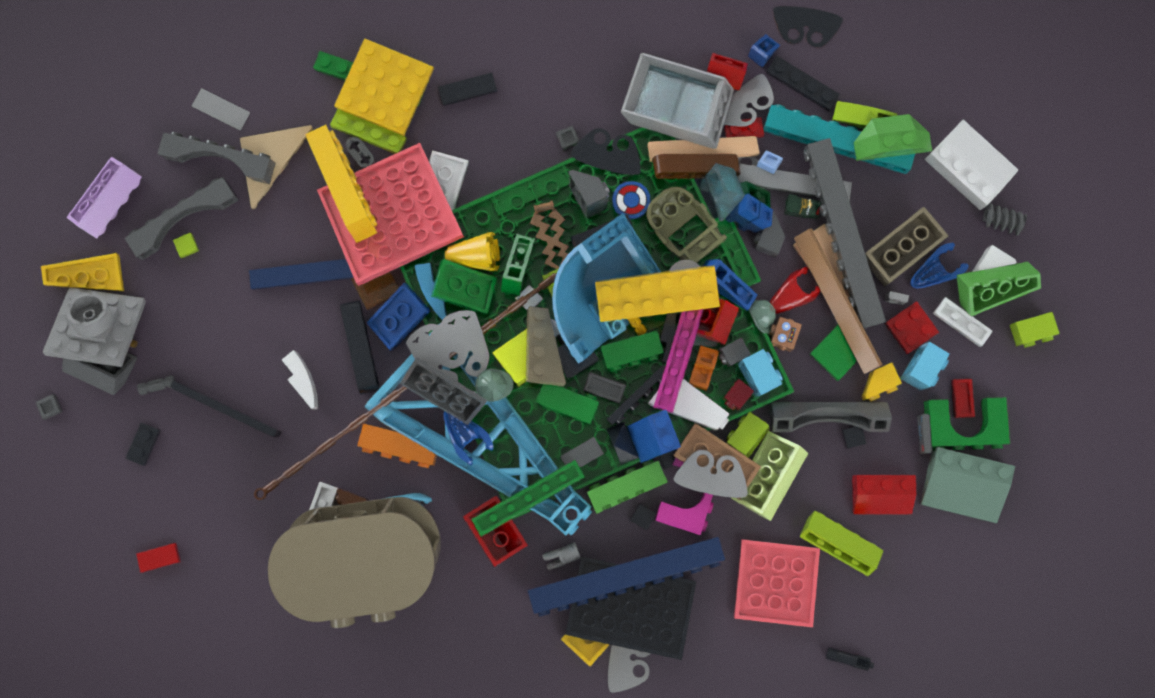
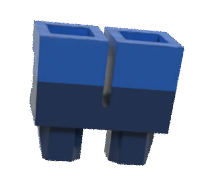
M750 194L742 196L741 202H732L731 209L726 211L725 219L730 223L736 221L739 229L742 231L750 230L755 233L772 225L773 209Z

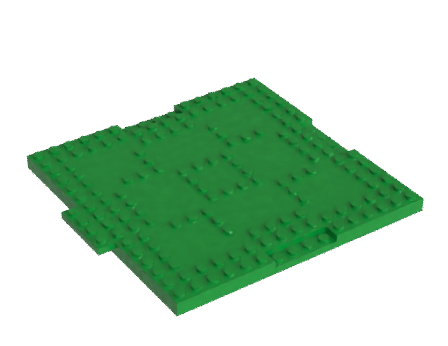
M665 117L662 118V119H659V120H662V121H666V122H667V120H666ZM643 127L625 134L634 140L641 165V172L638 175L615 173L587 165L575 158H570L452 210L464 237L400 267L406 283L430 309V312L423 318L424 324L439 325L442 320L435 313L421 290L415 265L430 263L435 282L442 259H445V250L448 249V246L488 232H494L493 239L498 240L500 261H496V266H499V269L497 271L470 268L497 278L488 314L483 315L475 312L480 327L489 320L499 316L508 309V306L516 301V295L501 292L502 277L516 234L535 238L540 230L539 227L530 224L535 213L534 205L553 201L554 208L565 219L559 226L564 229L559 242L569 246L565 251L568 254L574 249L570 239L572 236L598 227L619 216L613 207L612 198L614 191L624 182L635 181L641 183L647 188L650 194V201L668 188H683L694 196L693 198L700 204L703 203L711 215L694 179H659L655 177L653 162H650L647 144L654 141L676 140L675 137ZM620 139L617 146L620 150L624 151L628 149L629 142L626 139ZM611 140L610 144L606 147L607 151L609 152L613 150V140ZM574 170L595 176L602 183L605 182L610 191L608 193L607 209L587 219L569 187V171ZM552 210L539 212L538 215L545 217L541 222L550 225L545 234L553 238L557 232L551 230V227L556 219L548 217ZM647 212L640 218L630 220L636 234L661 272L668 271L675 263L681 261L669 252L648 221ZM726 214L716 218L715 221L722 236L725 234L727 237L726 240L697 264L702 267L706 260L720 259L749 287L761 282L734 222H728L725 219ZM695 215L668 239L681 251L708 227ZM535 238L521 292L529 285L533 289L537 288L538 284L544 281L543 275L556 270L544 264L549 256L542 254L548 245L546 241ZM554 246L552 251L556 252V255L551 262L560 267L563 257L557 255L561 248ZM548 288L538 292L543 300L536 307L547 308L550 318L555 320L552 296ZM718 293L719 299L726 300L739 308L726 344L710 341L696 335L683 379L689 383L700 346L719 351L741 337L751 355L762 349L765 352H769L773 359L772 366L780 372L783 379L781 380L782 385L757 398L752 393L740 410L734 409L732 411L724 404L725 401L722 398L738 379L747 386L749 385L738 363L728 368L726 364H722L718 356L707 391L696 389L728 412L727 419L731 421L793 393L794 390L767 333L764 334L757 328L750 311L741 308ZM445 302L447 315L458 311H471ZM523 306L512 314L510 313L496 323V326L483 335L489 352V362L486 370L498 369L506 372L493 355V352L527 329V310ZM676 312V329L682 312ZM667 314L640 317L641 324L647 329L646 333L657 331L660 339ZM463 316L462 318H464V319L467 321L468 318H470V316H468V317H464V316ZM455 319L452 322H448V324L454 325ZM629 324L626 326L625 331L613 339L609 338L602 345L638 335L635 332V328ZM555 337V339H556V344H557V348H558V347L561 346V344L559 343L558 339ZM661 343L664 352L666 345ZM600 345L593 351L599 358L597 363L569 380L565 377L566 384L563 388L573 387L579 390L578 394L583 396L586 393L590 394L583 391L589 372L626 385L620 404L593 395L597 397L596 401L599 404L590 425L536 404V399L543 385L540 383L525 382L518 387L513 381V389L506 398L558 469L565 466L560 456L593 437L596 439L604 454L580 468L585 477L571 485L577 491L640 462V459L637 458L623 465L620 464L606 431L607 428L617 424L611 425L607 418L662 365L666 366L661 363L663 355L656 361L649 362L646 359L641 361V365L630 367V364L622 366L623 369L620 371L611 372V369L606 370L600 349L602 345ZM460 366L454 369L450 368V371L457 374L458 382L477 393L475 386ZM658 382L652 387L654 391L647 398L642 396L638 400L640 404L632 412L629 409L624 414L626 418L622 422L625 423L626 428L647 416L663 411L648 404L659 390L660 385ZM488 404L484 405L472 419L474 423L483 428L488 434L500 422ZM668 413L679 443H682L693 427L694 422ZM698 424L707 431L711 430L710 428ZM504 429L492 442L494 449H486L482 456L486 462L498 469L518 468V445L507 430ZM481 438L475 439L478 446L483 441ZM527 459V467H533ZM520 475L512 476L520 481ZM528 475V486L541 480L540 475ZM499 492L502 501L509 498L508 496ZM554 495L549 497L553 501L557 500ZM529 509V510L523 512L522 514L516 516L515 518H517V517H519V516H521V515H523V514H526V513H528V512H530V511H532V510Z

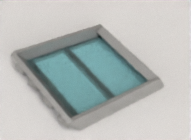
M642 53L640 54L621 113L633 125L716 149L734 89L725 77Z

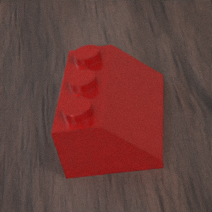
M852 475L853 514H912L916 499V475Z
M497 495L463 516L464 521L493 567L528 546L512 519L482 537L480 536L471 519L499 504L501 501Z

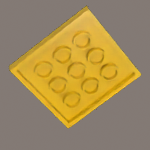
M364 38L334 107L405 136L434 67Z

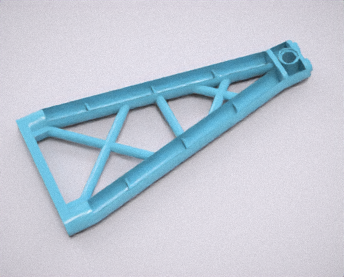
M469 351L464 364L460 365V367L475 386L477 377L468 375L465 371L468 360L473 355V352ZM412 354L367 402L365 408L368 411L381 403L380 401L398 386L415 360ZM458 354L453 357L455 360L458 358ZM474 362L472 364L473 370H479L481 364ZM442 366V369L450 371V368ZM506 397L495 402H486L500 421L490 432L489 436L493 442L504 429L507 430L518 445V468L498 469L481 459L479 456L486 450V444L483 441L472 453L464 449L467 456L473 459V464L470 466L457 455L446 424L444 437L397 410L437 407L427 400L393 401L373 414L386 426L508 497L528 487V475L539 474L541 478H544L558 470V467ZM527 459L533 467H527ZM520 475V481L512 476ZM570 485L554 495L560 504L548 498L530 508L533 512L549 520L565 536L568 533L572 536L579 528L577 523L581 518L585 521L592 513L590 510L592 506ZM567 510H576L577 518L575 520L567 519Z

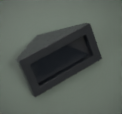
M624 422L606 429L621 465L639 458Z

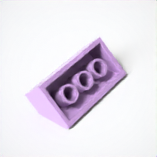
M111 157L67 218L90 235L98 238L99 235L105 232L109 221L116 217L120 206L127 202L131 191L138 187L142 177Z

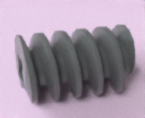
M989 203L984 211L982 221L986 222L987 228L993 223L994 230L1000 225L1001 232L1007 227L1008 234H1011L1014 229L1015 235L1018 236L1025 226L1027 213L1023 215L1020 211L1017 213L1013 209L1008 211L1006 207L1001 209L1000 206L996 205L994 207L993 204Z

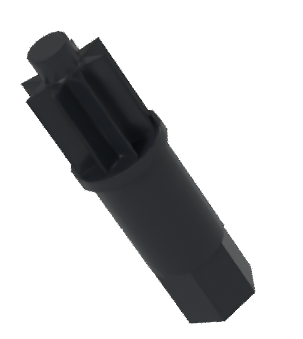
M829 647L826 651V659L866 671L874 667L871 658Z

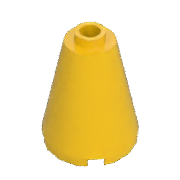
M488 232L448 246V249L445 250V260L468 268L497 271L499 266H496V261H500V249L498 240L493 239L495 233Z

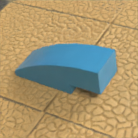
M431 264L415 265L417 279L425 298L435 313L443 320L447 316L445 301L431 297L435 284Z

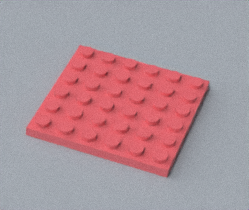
M420 143L354 173L357 178L356 181L364 193L363 196L370 206V211L378 224L375 226L377 234L356 243L344 224L328 185L317 190L358 286L464 237Z

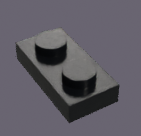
M140 423L125 459L146 466L161 430Z

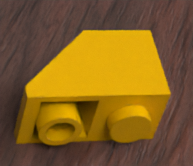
M893 363L870 372L861 396L862 400L869 399L871 402L880 398L879 394L884 391L889 394L898 390L897 386L902 384Z

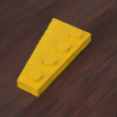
M117 253L41 266L43 285L124 291L120 256Z

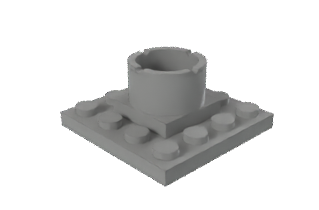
M69 287L44 347V355L122 367L144 309L145 299Z

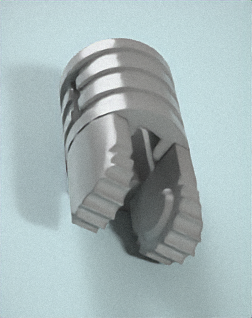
M575 542L542 555L544 560L560 558L550 562L547 565L548 570H553L581 559Z

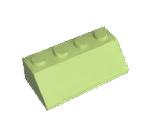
M768 431L752 460L760 465L761 468L748 486L747 496L741 497L740 500L733 497L731 499L771 521L808 453L801 446Z

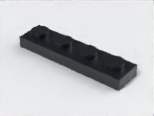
M777 55L766 71L771 77L827 111H830L840 95Z
M662 365L607 418L611 425L614 423L619 425L626 418L624 414L629 409L632 412L640 404L638 400L642 396L647 398L654 391L652 387L657 382L660 385L665 366Z

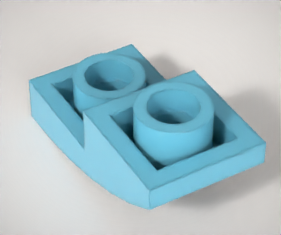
M597 299L588 304L599 325L610 339L626 330L622 319L600 322Z

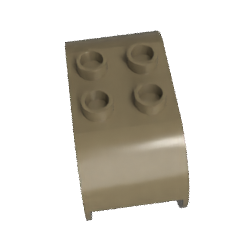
M391 497L308 510L293 522L289 530L281 535L272 548L268 562V579L272 593L279 604L295 617L311 622L330 620L332 628L350 626L355 623V617L371 615L372 622L391 620L396 617L395 611L411 606L427 590L440 555L441 541L439 530L429 511L417 501L406 497Z

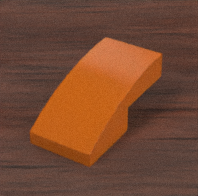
M700 346L689 384L695 388L707 391L719 351Z

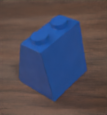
M667 410L647 416L627 426L641 463L681 447Z

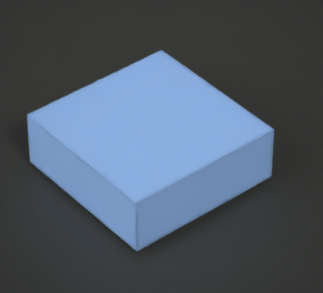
M766 150L758 161L757 167L774 174L782 163L783 158Z

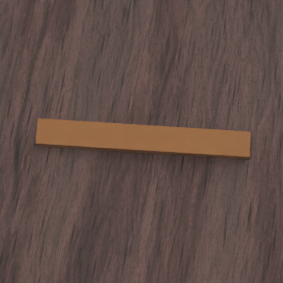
M812 228L796 236L794 240L863 373H868L883 364Z

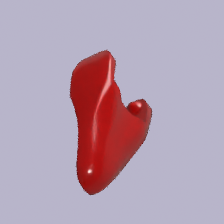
M807 266L792 272L772 297L770 303L774 306L775 314L808 304L821 293L819 286H816L814 291L807 294L797 284V277L807 274L809 269Z

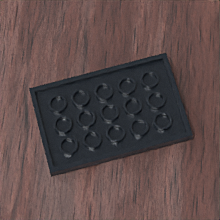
M581 557L578 576L619 564ZM672 576L664 578L665 582L653 585V581L645 583L646 587L634 590L633 586L626 588L627 592L615 595V592L608 593V598L596 601V597L588 599L589 603L577 606V603L571 604L565 635L682 660L697 581L684 578L672 579Z

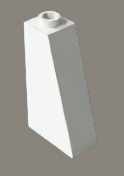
M683 379L674 412L671 414L715 431L719 427L723 429L729 421L727 419L729 413ZM658 391L648 403L652 407L654 406Z

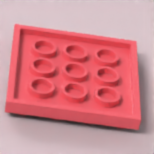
M741 539L734 618L813 627L820 548Z

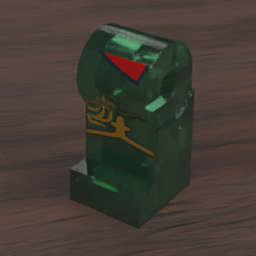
M789 194L786 198L784 215L819 219L820 205L822 204L817 200L800 198L797 195Z

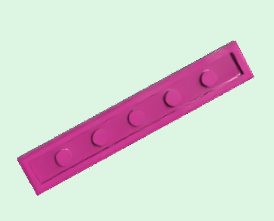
M704 309L683 311L681 313L653 406L656 409L667 410L670 413L674 412Z

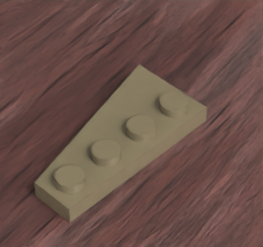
M529 306L527 309L526 382L564 387L566 381L549 310L547 308Z

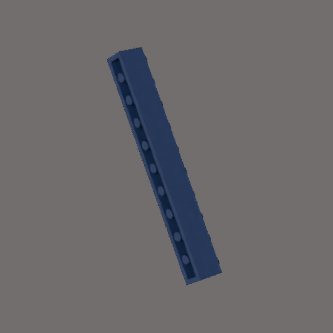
M719 537L534 588L528 590L534 614H538L541 617L550 614V610L555 608L558 609V612L569 609V604L577 603V606L589 603L588 599L596 597V601L608 598V593L615 592V595L627 592L626 588L633 586L634 590L646 587L645 583L653 581V585L665 582L664 578L672 576V579L684 576L683 572L691 571V574L703 571L702 567L708 565L710 569L721 566V562L725 560Z

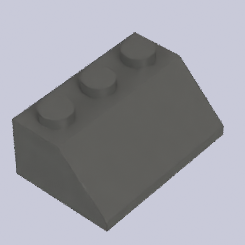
M574 170L569 171V187L585 217L588 219L607 209L608 193L610 192L605 182L602 183L598 177Z
M127 353L122 367L63 358L62 371L115 395L126 383L137 361V357Z

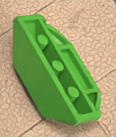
M910 114L871 119L854 141L856 161L932 151L929 132Z

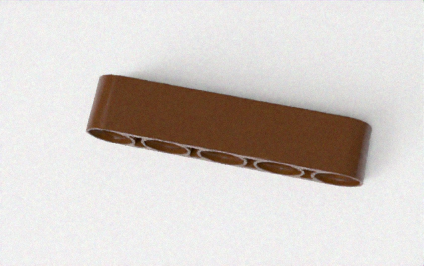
M659 154L652 158L655 177L659 179L735 178L741 174L736 154Z

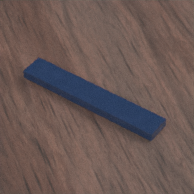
M346 259L249 270L250 288L252 290L354 278Z

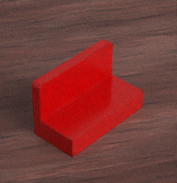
M712 53L707 72L725 77L733 89L739 91L748 63Z

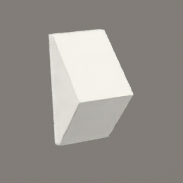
M992 245L985 250L973 272L1016 264V259Z

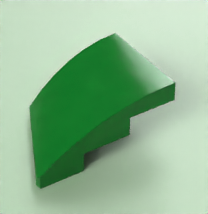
M839 324L809 354L836 381H839L857 361Z

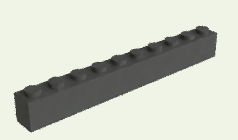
M828 138L808 144L805 147V151H803L806 162L809 161L811 168L809 169V175L816 184L814 188L817 198H820L822 204L820 205V211L822 216L826 217V231L828 235L831 234L833 240L831 247L838 257L836 263L838 270L843 273L842 283L844 289L848 290L850 296L848 299L863 328L886 322L831 140Z

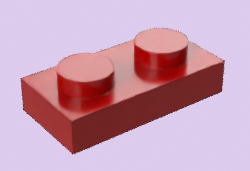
M762 117L756 118L748 126L724 125L726 138L764 137ZM743 119L742 121L747 122L751 119Z

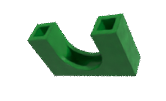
M1007 398L981 399L982 426L978 433L972 437L959 435L951 426L948 399L924 401V412L930 415L933 451L937 447L943 449L945 447H953V450H965V446H972V450L984 449L985 445H991V449H1002L1003 445L1010 444Z

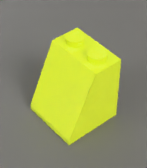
M527 329L493 352L495 358L518 387L526 382Z

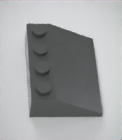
M417 357L400 382L407 389L467 425L487 402L486 399L479 396L476 392L471 391L460 382L453 380L442 371L435 369Z

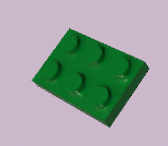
M442 259L431 297L486 315L488 314L497 278Z

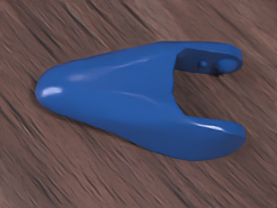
M948 243L940 246L914 274L910 283L915 289L933 286L955 279L959 274H964L969 265L962 263L960 268H956L954 272H947L939 257L943 253H947L948 250H954L955 244Z
M444 411V421L457 455L470 466L473 464L472 457L467 456L464 448L474 439L481 438L483 443L486 444V449H494L489 434L473 421L467 425Z

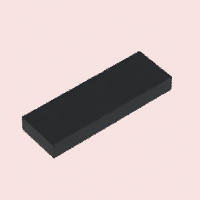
M492 72L438 87L443 106L497 92Z

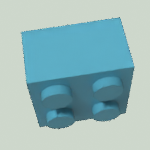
M931 342L925 343L918 347L900 379L918 390L928 389L931 386L934 387L939 380L938 373L940 370H944L949 362L947 358L950 354Z
M764 349L738 363L749 387L754 390L755 398L782 385L781 380H783L780 372L777 369L775 370L771 364L773 363L769 352H765Z

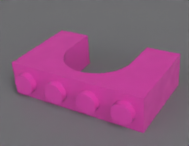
M675 457L672 465L680 468L683 462ZM703 493L699 503L688 509L660 502L655 521L701 535V532L705 533L708 521H705L707 513L711 514L714 503L711 502L713 495Z

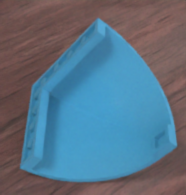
M624 213L576 246L563 260L555 277L552 296L555 321L571 355L578 363L584 361L596 348L609 339L588 305L597 299L595 281L661 272ZM622 319L625 326L630 324L628 319Z

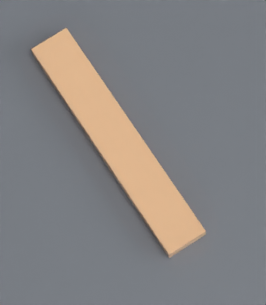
M756 136L720 138L716 149L686 140L654 141L647 144L650 162H653L652 158L659 154H736L738 157H752L760 154Z

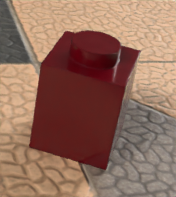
M738 379L722 399L732 411L736 409L738 411L754 390Z

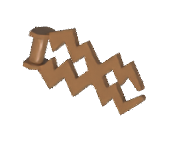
M553 201L534 205L535 213L530 224L540 228L535 238L548 243L542 254L549 255L544 264L558 269L559 266L551 262L556 255V252L552 251L554 246L561 248L557 256L563 257V262L568 255L565 251L569 246L559 242V238L564 232V229L559 226L565 219L554 208ZM552 210L548 217L556 219L551 227V230L557 232L553 238L545 234L550 225L541 222L545 217L538 215L539 212Z

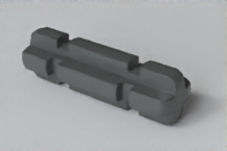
M173 375L165 377V379L159 378L148 381V384L144 382L137 385V390L140 395L148 394V391L152 393L166 389V386L170 388L172 382L176 381Z

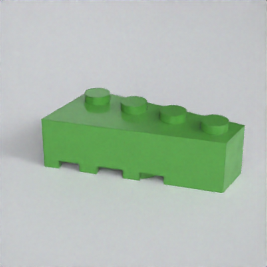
M1029 262L957 275L960 305L970 316H974L1041 289V275Z
M651 459L642 463L643 468L636 470L633 467L624 471L626 475L620 478L617 475L608 478V483L602 486L600 483L590 486V491L587 494L595 513H600L605 509L667 483L659 461L654 462Z

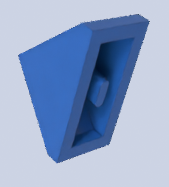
M765 34L753 44L748 57L763 68L780 45Z

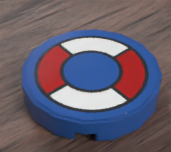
M635 181L624 182L619 185L614 191L612 198L616 213L619 216L623 213L624 215L628 214L630 220L644 216L651 202L647 188Z

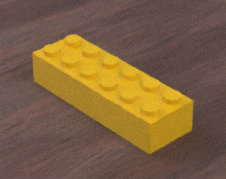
M324 125L305 134L344 224L356 243L377 234L375 226L378 224L370 211V206L363 196L364 193L356 181L357 178L350 167V162L344 154V149L334 131H329L328 127Z
M714 265L595 281L600 322L720 307Z

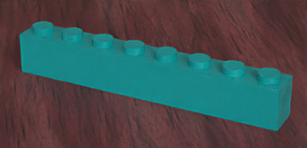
M779 104L771 105L763 127L764 132L807 145L830 138L834 153L856 159L854 141L861 131H857L858 129L855 127H844L836 121H824L816 115H804L802 111H791ZM915 154L861 161L907 174L911 170Z

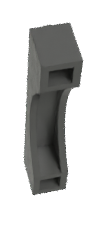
M171 132V134L163 133L157 153L164 159L180 163L202 156L222 157L234 162L243 171L245 176L251 180L269 185L276 165L270 159L271 156L259 153V155H255L247 149L238 151L233 146L224 144L223 147L218 146V143L206 140L205 143L201 142L197 137L189 136V138H185L177 132Z
M223 177L216 178L210 182L209 186L196 190L193 196L180 200L177 206L164 210L161 216L148 220L145 226L132 230L129 236L124 239L134 255L143 261L159 251L167 232L182 218L202 210H224L239 199Z
M772 402L770 411L772 432H793L800 427L818 422H839L862 428L868 432H889L892 420L888 402Z

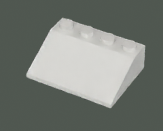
M964 120L925 158L935 170L979 210L986 207L1018 172V169Z

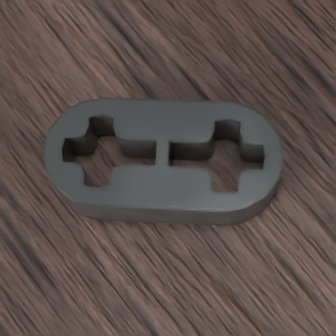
M351 137L347 140L346 148L362 169L375 163L373 155L359 138ZM352 143L358 144L359 152L354 148L352 149ZM362 155L369 159L370 163L368 165L363 163Z

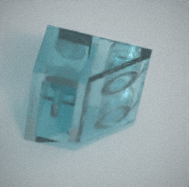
M716 163L706 174L705 178L718 219L723 221L745 195L735 170Z

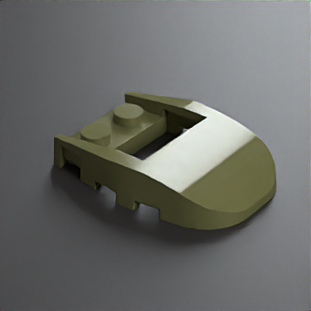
M680 187L668 188L649 204L647 209L648 221L669 252L681 261L691 260L699 263L724 242L727 237L725 234L722 236L717 228V222L711 217L703 203L700 204L694 199L691 193ZM697 215L708 228L684 249L679 251L668 238Z

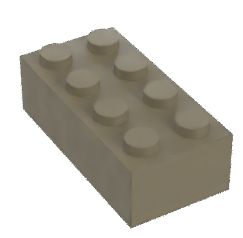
M923 207L865 253L869 268L885 287L946 239L948 235L927 209Z

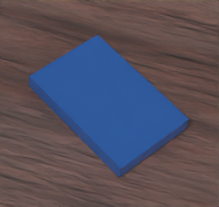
M403 283L366 323L391 351L430 312V309L407 283Z

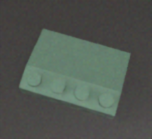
M939 447L933 451L932 448L920 505L997 523L1012 484L1015 466Z

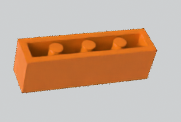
M367 424L362 426L357 445L362 447V452L373 454V451L381 452L380 456L391 459L392 455L400 457L399 461L410 464L411 460L418 462L417 466L429 468L430 465L435 466L437 455L404 435Z

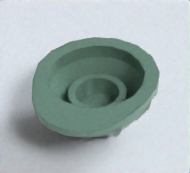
M754 300L749 308L752 319L762 333L768 334L776 318L774 306L767 300Z
M487 369L478 375L475 388L479 396L489 402H495L511 393L513 380L504 371Z

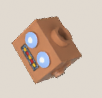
M779 317L776 324H772L769 332L772 345L781 351L791 352L794 350L802 324L796 323L792 319Z

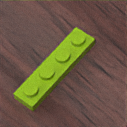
M337 109L330 123L333 129L357 137L393 154L401 152L407 141L405 136Z

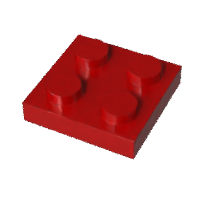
M917 301L884 323L906 354H909L939 333Z

